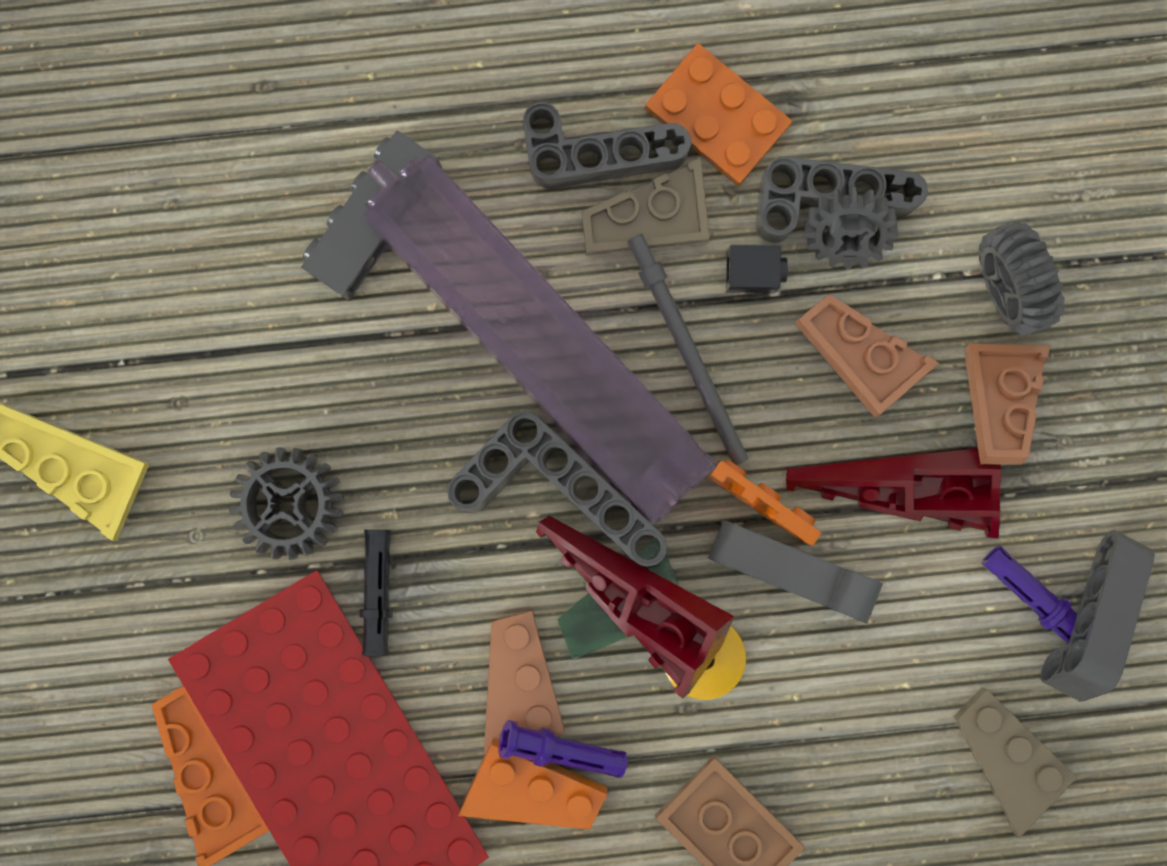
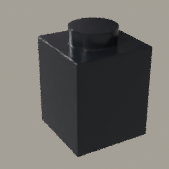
M730 245L726 251V293H776L780 289L781 282L786 283L788 261L786 257H781V246Z

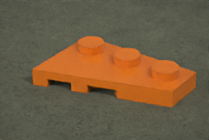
M727 459L725 462L721 460L712 462L704 474L705 477L803 544L813 547L822 533L813 527L816 519L796 506L792 511L778 502L781 496L763 483H760L759 486L753 484L745 478L747 473Z
M492 739L460 806L458 816L590 830L608 794L607 786L550 762L540 767L533 765L532 760L515 756H511L509 759L500 758L498 754L499 740Z

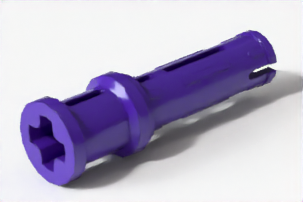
M1001 545L993 548L985 556L981 564L1039 615L1038 620L1045 630L1051 628L1069 644L1077 613L1071 608L1072 603L1062 596L1057 598L1028 570L1012 558Z
M507 720L500 734L498 746L500 758L509 759L511 756L529 759L532 760L533 765L540 767L550 762L607 774L616 778H622L627 769L628 756H626L627 753L625 751L556 737L554 732L542 727L537 731L519 727L516 721Z

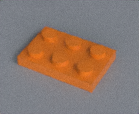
M699 43L695 45L645 105V110L660 123H677L683 126L691 137V148L738 187L792 123L790 118Z

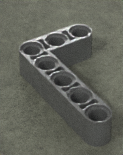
M523 411L513 415L452 478L448 485V499L454 507L465 512H479L530 461L635 562L641 566L652 567L661 563L667 554L668 547L663 535L538 416L531 412ZM527 422L536 424L537 435L534 440L528 443L519 442L517 439L518 428ZM557 450L564 451L568 457L565 468L558 472L549 471L546 465L549 454ZM498 452L506 453L508 457L506 469L498 474L491 473L488 467L490 457ZM587 478L595 480L598 483V493L595 498L589 501L580 500L576 494L578 483ZM475 482L479 488L478 498L471 504H464L460 499V490L466 483ZM622 507L629 513V522L621 530H612L606 523V516L612 508ZM644 536H653L660 542V552L654 559L645 560L637 554V543Z

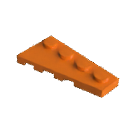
M184 686L179 687L151 704L166 757L170 758L175 775L173 782L177 796H181L187 817L185 819L189 837L193 838L198 855L195 858L197 866H211L268 832L266 824Z

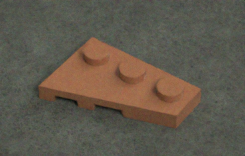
M969 343L965 349L964 354L980 464L1022 465L1028 459L1037 416L1035 413L1038 394L1042 390L1044 380L1042 373L1044 363L1048 358L1050 345Z

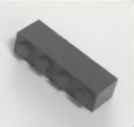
M396 130L391 139L385 137L374 153L376 160L368 172L362 171L358 174L350 188L352 195L344 206L338 205L332 211L326 223L329 228L320 240L314 239L303 254L305 262L301 268L348 301L356 293L442 169L441 163L436 156L398 130Z

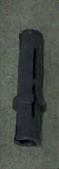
M364 529V608L359 609V617L363 618L362 655L388 656L389 618L393 617V609L389 608L391 530Z

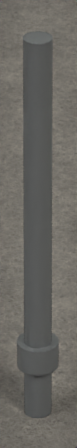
M643 234L627 240L641 269L638 272L645 288L649 286L731 461L736 465L747 461L749 458L667 287L664 280L667 278L661 262L656 263Z

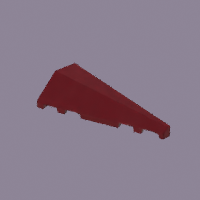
M978 448L787 468L786 488L789 491L794 492L797 486L821 492L823 499L833 501L835 496L858 501V505L861 508L920 522L923 516L948 522L950 529L961 531L963 526L984 530L988 538L999 539L1001 464H980Z
M551 516L541 520L536 531L539 537L547 536L563 554L560 561L567 568L574 566L588 582L585 588L587 592L627 637L634 635L651 654L648 659L650 664L655 669L662 667L677 684L674 691L684 699L721 649L734 616Z

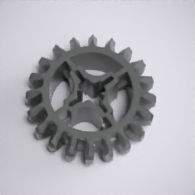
M1018 221L996 227V229L982 236V241L979 245V252L981 254L979 262L982 266L981 274L984 277L990 298L996 306V312L1002 315L1003 322L1009 325L1012 331L1022 336L1030 333H1039L1058 323L1064 311L1063 304L1065 298L1061 293L1063 285L1059 281V270L1055 268L1053 256H1050L1046 243L1040 241L1039 234L1032 230L1028 224H1022Z
M279 447L275 451V461L268 452L260 453L262 467L254 461L246 463L247 470L252 474L251 477L237 474L235 479L238 483L244 485L243 490L230 491L231 497L240 498L241 500L240 506L230 507L229 512L230 514H242L243 519L237 521L233 526L235 530L249 529V532L242 539L245 544H250L257 538L259 539L256 545V553L264 554L271 545L272 559H280L285 549L288 559L295 560L299 555V547L306 556L314 553L311 540L321 547L328 543L327 538L321 532L322 530L329 533L337 532L338 527L328 520L330 516H343V510L332 508V501L344 500V494H331L330 488L337 486L340 480L338 477H332L327 480L323 478L331 469V466L327 463L314 469L318 460L316 454L310 453L302 462V449L293 448L288 459L285 448ZM283 469H294L306 477L301 482H296L293 486L286 488L280 482H275L270 475ZM262 486L261 491L267 497L268 504L260 519L257 513L256 500L259 489ZM315 487L318 495V511L313 522L311 520L312 516L306 509V500ZM281 496H293L295 503L291 504L295 506L293 511L279 512L281 511L279 504H282V502H279ZM286 519L294 526H299L304 533L295 538H284L273 534L269 529Z

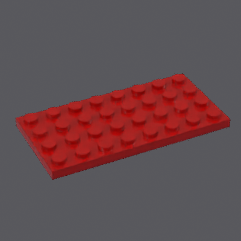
M318 570L168 659L290 866H478L489 858L466 817L458 816L460 812L459 805L371 658L362 655V643Z

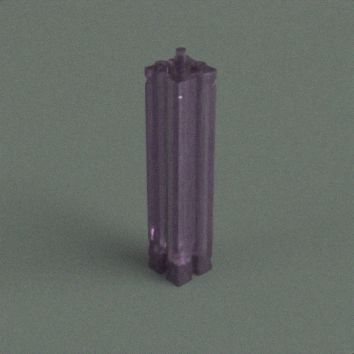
M429 154L421 162L416 157L407 163L397 175L401 180L381 160H378L369 168V174L383 187L365 204L369 210L364 214V217L369 227L643 517L655 525L680 501L679 499L690 488L693 489L718 465L698 446L699 444L459 186L441 170V167Z

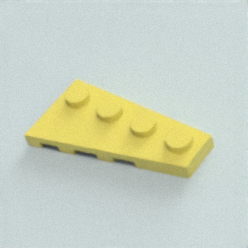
M0 403V459L16 471L24 473L47 494L53 495L70 507L69 510L81 519L89 521L101 530L100 533L108 539L118 541L149 463Z

